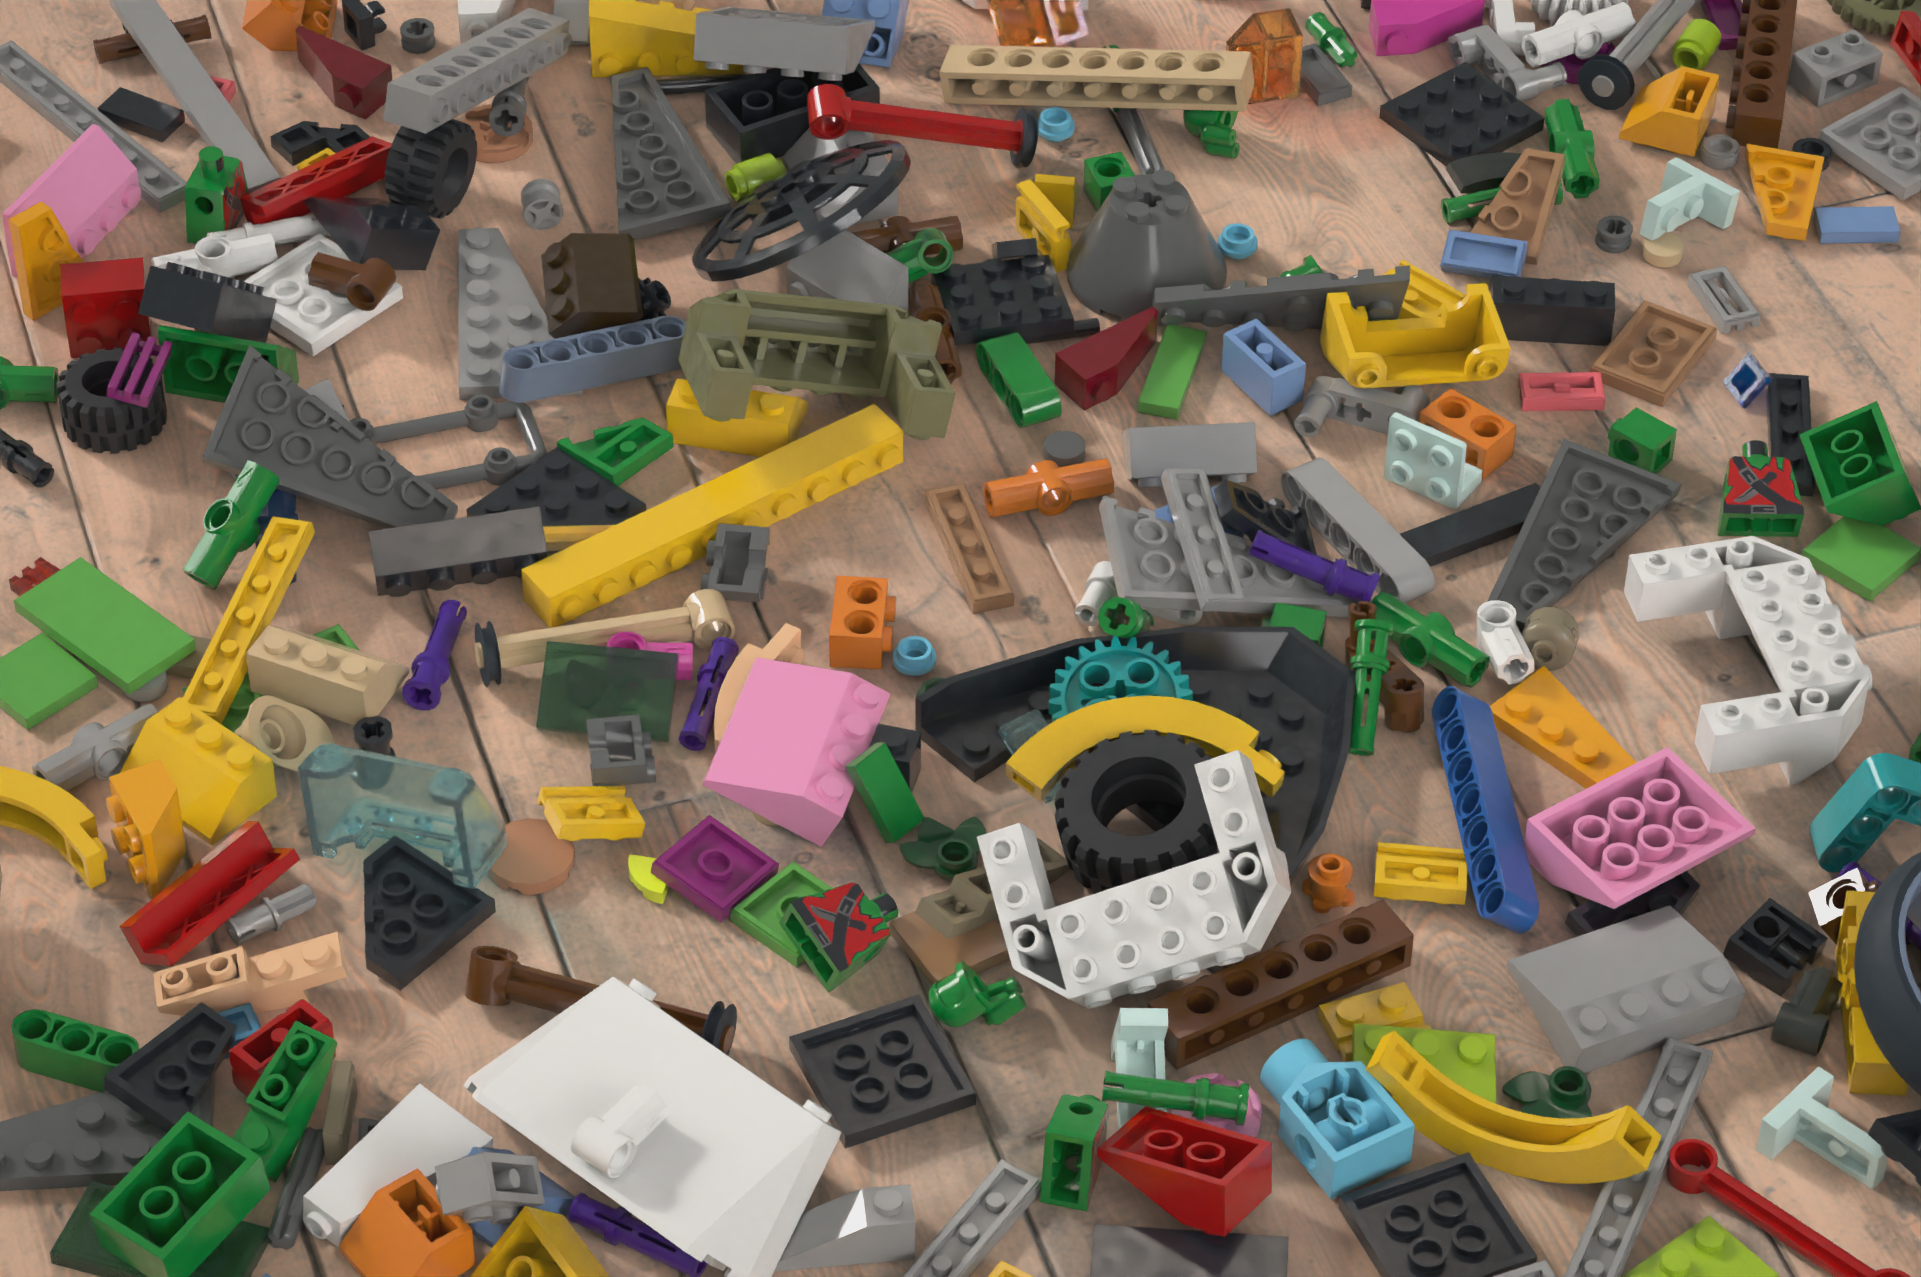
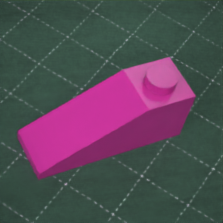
M1371 0L1369 30L1376 56L1415 54L1448 41L1450 36L1482 26L1485 0Z

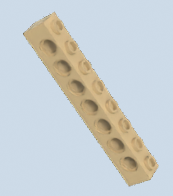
M950 45L939 71L944 101L950 104L1246 111L1254 86L1251 53L1246 51Z

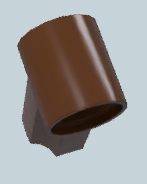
M318 252L312 259L308 280L311 286L346 295L350 303L362 311H372L395 284L396 274L386 261L379 258H370L364 264Z

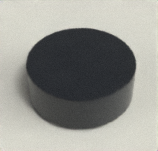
M1803 138L1794 143L1793 152L1824 157L1822 171L1829 167L1832 150L1826 142L1817 138Z

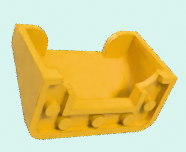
M1487 283L1467 284L1465 290L1467 294L1460 302L1453 305L1452 301H1444L1441 317L1368 321L1365 306H1359L1354 309L1351 306L1347 292L1327 293L1320 346L1327 361L1350 385L1356 388L1365 389L1494 379L1506 369L1511 348Z

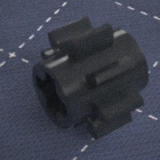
M638 278L643 317L636 322L667 316L664 311L669 309L671 297L666 287L657 280L651 282L650 278H646L643 281Z

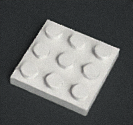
M320 233L244 280L246 283L264 287V296L277 299L270 328L312 356H315L403 299L402 286L395 282L374 310L362 311L352 305L346 295L309 285L308 273L311 268L312 259L318 252L351 261L338 244Z

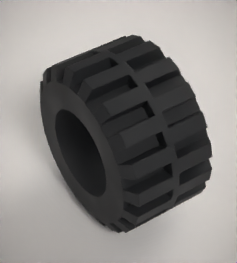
M451 119L426 134L401 126L393 140L386 162L385 190L386 194H389V200L395 203L418 206L424 209L428 216L438 219L451 214L466 194L475 170L477 141L475 140L476 134L471 129V126Z
M114 348L113 350L98 349L95 353L81 355L78 361L72 360L67 365V370H63L60 373V382H57L64 432H67V437L71 442H77L78 447L83 449L92 448L93 452L101 454L104 451H110V454L120 453L121 450L126 449L132 451L137 449V446L140 444H148L152 441V436H158L161 433L162 425H165L167 420L162 376L146 408L107 397V387L124 352L123 348ZM140 352L136 353L120 388L122 391H124ZM152 358L149 359L134 394H141L154 365Z

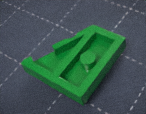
M644 417L624 422L619 426H608L593 430L594 439L575 444L571 443L569 437L557 441L558 448L617 486L674 447L673 434Z

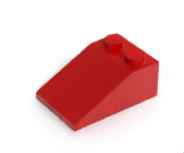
M1145 1106L1097 1148V1157L1181 1224L1200 1229L1209 1235L1225 1237L1272 1193V1142Z

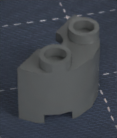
M718 524L716 541H708L706 564L711 566L710 573L702 574L700 590H717L724 596L725 600L760 602V599L763 600L768 568H765L767 547L770 545V527Z
M639 715L586 719L593 786H619L656 782L650 731L642 732Z

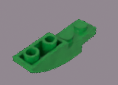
M298 1021L294 1022L245 1100L251 1109L232 1138L261 1156L267 1178L275 1183L291 1158L313 1114L337 1047L335 1039Z

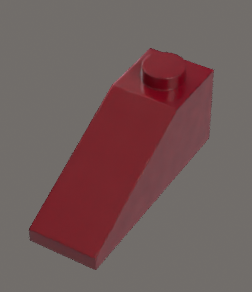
M299 26L295 29L299 61L335 107L366 120L385 104L388 83L393 81L390 64L305 27Z
M1151 307L1055 353L1054 384L1084 411L1117 395L1156 343L1158 310Z

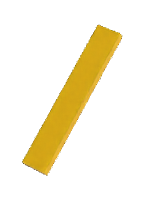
M272 516L183 696V699L220 724H222L248 671L246 653L265 628L271 624L315 534L312 522Z

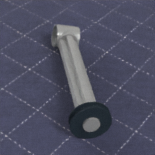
M1657 0L1610 55H1595L1589 58L1582 66L1578 75V83L1585 97L1595 106L1606 110H1616L1623 107L1634 94L1635 82L1633 74L1694 4L1698 3L1699 0Z

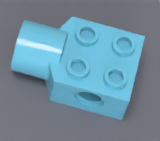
M1297 1039L1283 1045L1266 1061L1261 1070L1260 1081L1280 1106L1278 1136L1330 1199L1338 1197L1411 1162L1415 1124L1383 1086L1366 1071V1066L1361 1061L1329 1062L1318 1047L1309 1039Z

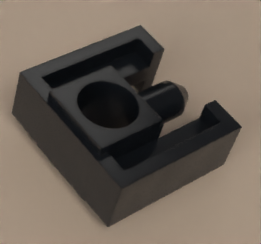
M1769 898L1728 939L1723 954L1725 958L1781 996L1791 986L1796 971H1803L1807 962L1812 965L1822 955L1828 938ZM1787 941L1796 948H1798L1800 951L1808 955L1807 959H1805L1804 955H1802L1797 950L1787 944ZM1773 958H1776L1777 960L1782 962L1784 965L1789 967V969H1786L1785 967L1780 965L1778 962L1773 960Z

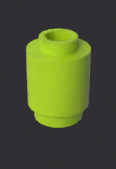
M1694 19L1688 23L1673 46V61L1678 68L1684 66L1701 70L1706 67L1722 39L1716 25L1705 19Z
M766 153L734 164L732 170L726 171L725 182L731 197L735 201L744 200L763 183L785 173L786 170L779 158H774L771 153Z

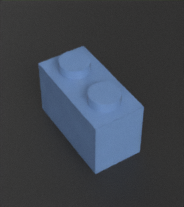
M1257 318L1223 334L1221 371L1271 416L1303 401L1306 363Z

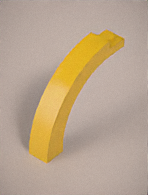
M1162 696L1123 697L1102 701L1071 712L1041 729L1026 741L1006 762L1005 769L1006 777L1042 802L1046 795L1062 780L1069 768L1076 769L1074 761L1085 751L1089 754L1095 751V744L1106 738H1108L1109 742L1120 738V733L1132 731L1133 735H1143L1144 730H1157L1160 736L1166 737L1169 732L1184 737L1186 745L1190 741L1195 742L1205 750L1207 756L1212 758L1239 750L1251 759L1259 789L1270 798L1282 786L1285 774L1280 769L1282 767L1281 763L1272 754L1262 749L1259 752L1254 750L1258 742L1259 731L1247 723L1211 706L1195 701Z
M0 766V825L20 830L47 843L60 853L90 889L107 882L104 862L108 860L105 847L98 837L95 815L81 801L50 781L27 772Z
M1395 1030L1381 1038L1366 1068V1071L1393 1095L1394 1101L1415 1124V1129L1458 1155L1469 1152L1476 1163L1518 1177L1563 1184H1591L1627 1178L1648 1169L1662 1137L1630 1105L1594 1117L1551 1118L1519 1112L1490 1102L1468 1091L1442 1074Z

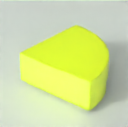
M629 854L628 869L630 881L643 892V897L647 900L663 904L669 886L650 873L652 863L657 858Z

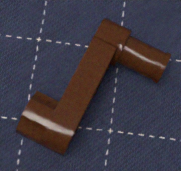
M1358 601V611L1355 603H1351L1348 607L1350 636L1345 641V665L1351 670L1350 659L1356 655L1358 632L1355 631L1354 625L1360 619L1376 620L1377 607L1372 602ZM1371 639L1370 652H1374V639ZM1387 648L1386 659L1390 662V669L1387 671V674L1382 675L1379 702L1384 705L1385 725L1392 731L1414 732L1419 730L1420 725L1424 722V683ZM1367 675V677H1366V681H1367V682H1370L1371 676H1368V675Z

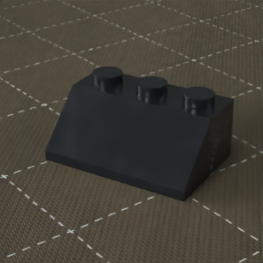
M1492 276L1490 279L1489 291L1507 340L1608 346L1611 342L1615 316V283L1560 280L1556 278H1523L1517 276Z

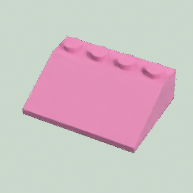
M756 658L702 785L822 847L843 818L855 787L845 766L869 748L891 693L853 673Z
M1666 747L1527 819L1524 844L1529 863L1550 884L1615 909L1755 835L1756 828L1675 753Z

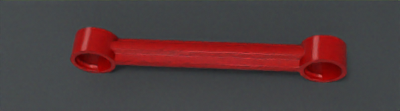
M1684 1139L1674 1144L1671 1148L1667 1167V1179L1675 1189L1687 1194L1709 1193L1832 1276L1910 1277L1905 1272L1893 1268L1875 1271L1717 1167L1718 1155L1710 1144L1699 1139ZM1690 1164L1700 1167L1703 1165L1706 1170L1691 1172L1683 1169L1681 1166Z

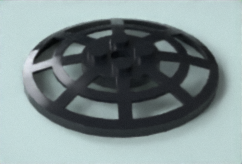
M880 140L843 148L795 165L789 171L757 187L753 193L731 209L712 227L695 248L692 256L694 268L704 280L712 282L734 280L783 264L823 244L862 219L899 186L911 165L908 152L904 145L898 141ZM892 154L890 162L879 176L862 175L868 165L869 158ZM854 162L847 174H836L834 171L837 168ZM850 186L866 188L845 206L818 222L813 214L842 194ZM750 217L752 224L747 230L733 231ZM798 221L804 231L793 237L749 254L755 240L775 233ZM721 241L729 244L740 243L732 259H706Z

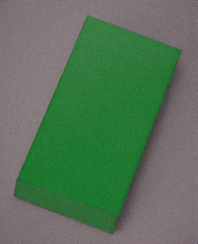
M885 742L875 743L845 766L885 843H895L925 818Z

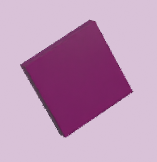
M708 815L652 863L650 873L721 923L730 915L732 908L778 873L779 863L714 817Z

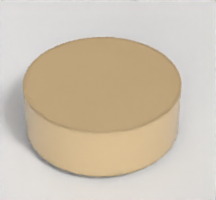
M1665 232L1653 241L1645 238L1643 258L1649 264L1656 267L1667 268L1675 266L1682 260L1684 243L1680 237L1670 232Z

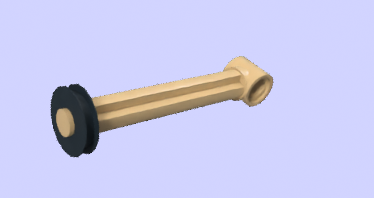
M703 589L690 595L684 602V606L680 608L496 636L490 621L487 622V628L482 629L480 624L476 623L475 657L483 683L488 688L490 680H495L496 684L500 686L502 679L501 668L607 652L608 640L619 632L637 633L646 642L665 643L689 639L691 642L694 641L700 648L711 650L714 639L718 637L732 639L736 630L724 596L717 590Z

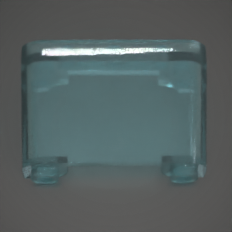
M334 743L318 746L298 767L313 855L333 859L337 855V847L343 844L355 842L356 848L364 850L374 837L390 840L393 836H397L408 844L443 851L444 867L453 868L454 885L475 889L507 846L504 822L475 779L468 772L457 768H448L339 746Z

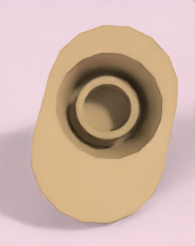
M270 695L256 698L250 705L248 715L242 722V725L234 732L272 758L274 767L281 766L302 774L314 775L325 771L332 763L335 754L334 737L328 725L319 715L306 708Z

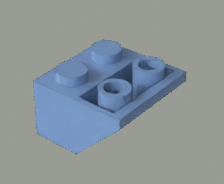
M824 0L822 16L876 20L875 29L859 64L890 68L903 37L909 0Z

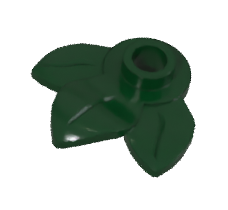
M975 816L962 822L955 831L930 817H925L918 830V841L900 844V851L904 859L911 865L934 870L940 877L953 880L957 874L977 869V855L981 852L977 837L987 833L982 822Z
M1571 1066L1559 1067L1551 1075L1529 1071L1512 1078L1502 1087V1093L1523 1105L1520 1112L1551 1118L1592 1117L1588 1106L1591 1098V1085L1586 1075L1578 1068Z

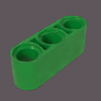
M1018 332L988 339L976 344L977 361L983 375L1019 428L1028 427L1061 416L1062 406L1056 387Z
M39 1009L26 1010L18 1014L13 1019L11 1025L17 1061L21 1068L97 1092L106 1091L103 1089L104 1075L139 1050L138 1042L127 1034Z

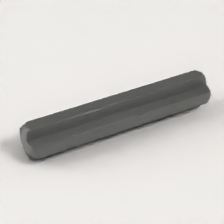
M1118 108V118L1141 174H1152L1155 171L1164 170L1140 109Z
M306 1128L297 1145L268 1231L269 1244L273 1248L281 1247L288 1250L295 1244L303 1220V1196L314 1186L325 1154L322 1129Z

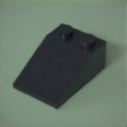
M309 197L304 201V204L351 261L364 264L367 259L379 258L386 261L393 270H426L440 229L424 209L414 205H405L375 198Z

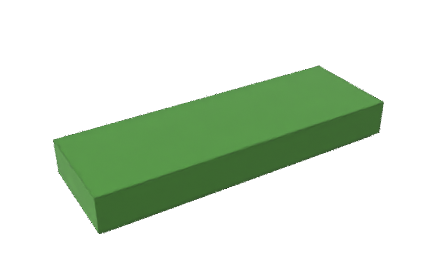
M1167 325L1139 397L1137 412L1178 420L1207 342V331L1178 325Z

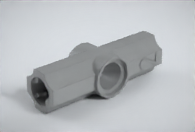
M149 703L105 727L98 722L86 724L74 735L70 746L33 765V775L50 781L66 791L94 776L101 780H109V777L120 773L143 726L150 717L158 712L157 709Z

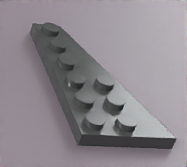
M645 67L611 76L619 233L629 234L635 240L724 217L731 210V202L649 68Z
M1410 265L1395 267V274L1374 276L1373 269L1358 270V275H1353L1346 279H1339L1336 274L1330 272L1267 278V286L1247 287L1246 280L1230 281V286L1222 290H1212V288L1205 284L1155 288L1152 307L1158 310L1157 321H1162L1167 325L1194 322L1202 323L1207 327H1221L1225 324L1243 325L1257 318L1264 326L1283 327L1287 331L1297 332L1306 328L1322 329L1327 293L1347 292L1351 306L1354 309L1359 306H1365L1368 321L1398 319L1410 282Z
M249 345L202 456L204 463L239 475L248 460L256 462L279 477L280 482L276 489L386 529L456 518L458 506L419 475H413L400 465L393 455L384 448L383 450L378 448L358 428L315 395H310L292 381V377L280 368L277 370L264 360L257 350Z
M1563 439L1488 601L1500 600L1511 604L1516 609V625L1520 633H1522L1529 615L1542 607H1553L1678 495L1682 484Z
M215 1074L191 1114L212 1127ZM107 1091L1 1121L0 1191L118 1185L167 1133Z

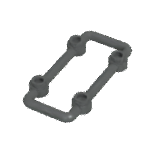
M484 394L472 396L464 407L465 410L373 427L364 418L350 420L352 425L363 432L365 437L377 446L378 443L465 426L475 432H486L495 428L498 420L517 417L530 454L515 457L510 450L499 447L489 451L482 464L420 476L435 489L486 480L492 485L501 486L547 454L534 415L527 404L511 401L495 403L491 397Z

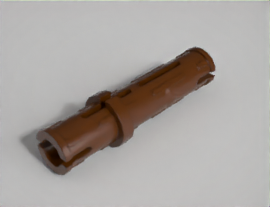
M205 14L187 20L172 22L186 43L212 38L209 22ZM130 33L93 40L99 64L143 54Z

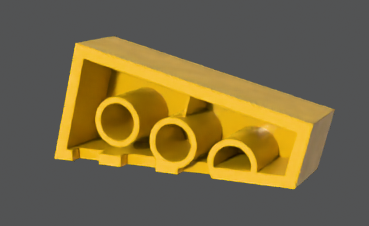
M589 0L592 78L611 77L645 67L649 68L653 76L745 74V72H743V65L729 64L728 70L705 68L706 61L694 60L696 14L709 11L710 9L694 7L692 11L674 7V3L659 1V4L655 5L638 2L637 0Z

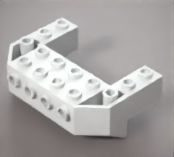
M1755 536L1629 555L1624 594L1637 622L1705 611L1719 640L1745 635L1753 636L1780 691L1779 693L1700 705L1695 745L1709 774L1779 763L1789 785L1800 783L1836 759L1862 721L1867 691L1872 688V674L1869 666L1861 662L1857 654L1855 639L1852 634H1847L1842 624L1840 610L1836 604L1831 603L1826 593L1824 578L1822 575L1816 574L1809 558Z
M1239 750L1194 764L1220 853L1056 907L1035 831L1021 823H1017L978 836V844L1012 968L1067 999L1090 1009L1109 1004L1116 997L1150 991L1156 988L1157 984L1172 979L1183 980L1196 976L1200 973V970L1215 965L1225 966L1243 960L1246 955L1259 952L1291 894L1286 856L1283 851L1276 847L1251 759Z

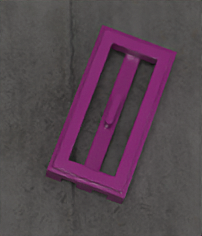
M132 332L108 384L107 397L147 408L172 354L173 343L164 341L162 346L156 345L157 338L149 336L146 342L141 341L140 334ZM141 352L124 391L120 390L136 353ZM151 355L156 356L157 359L141 394H134Z

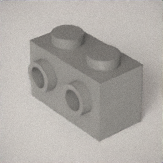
M1853 29L1794 52L1789 84L1818 108L1878 84L1883 53Z
M481 1152L435 1166L437 1177L436 1195L439 1203L442 1205L443 1215L463 1216L465 1223L490 1219L491 1225L513 1222L524 1206L534 1208L545 1204L536 1156Z

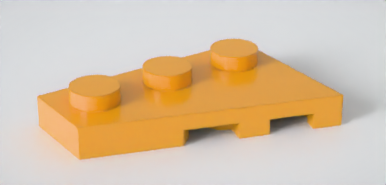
M1746 144L1745 159L1766 234L1784 239L1806 241L1824 157Z
M42 201L8 219L23 314L33 321L62 305L60 264L84 262L79 253L74 251L69 243V236L53 210Z

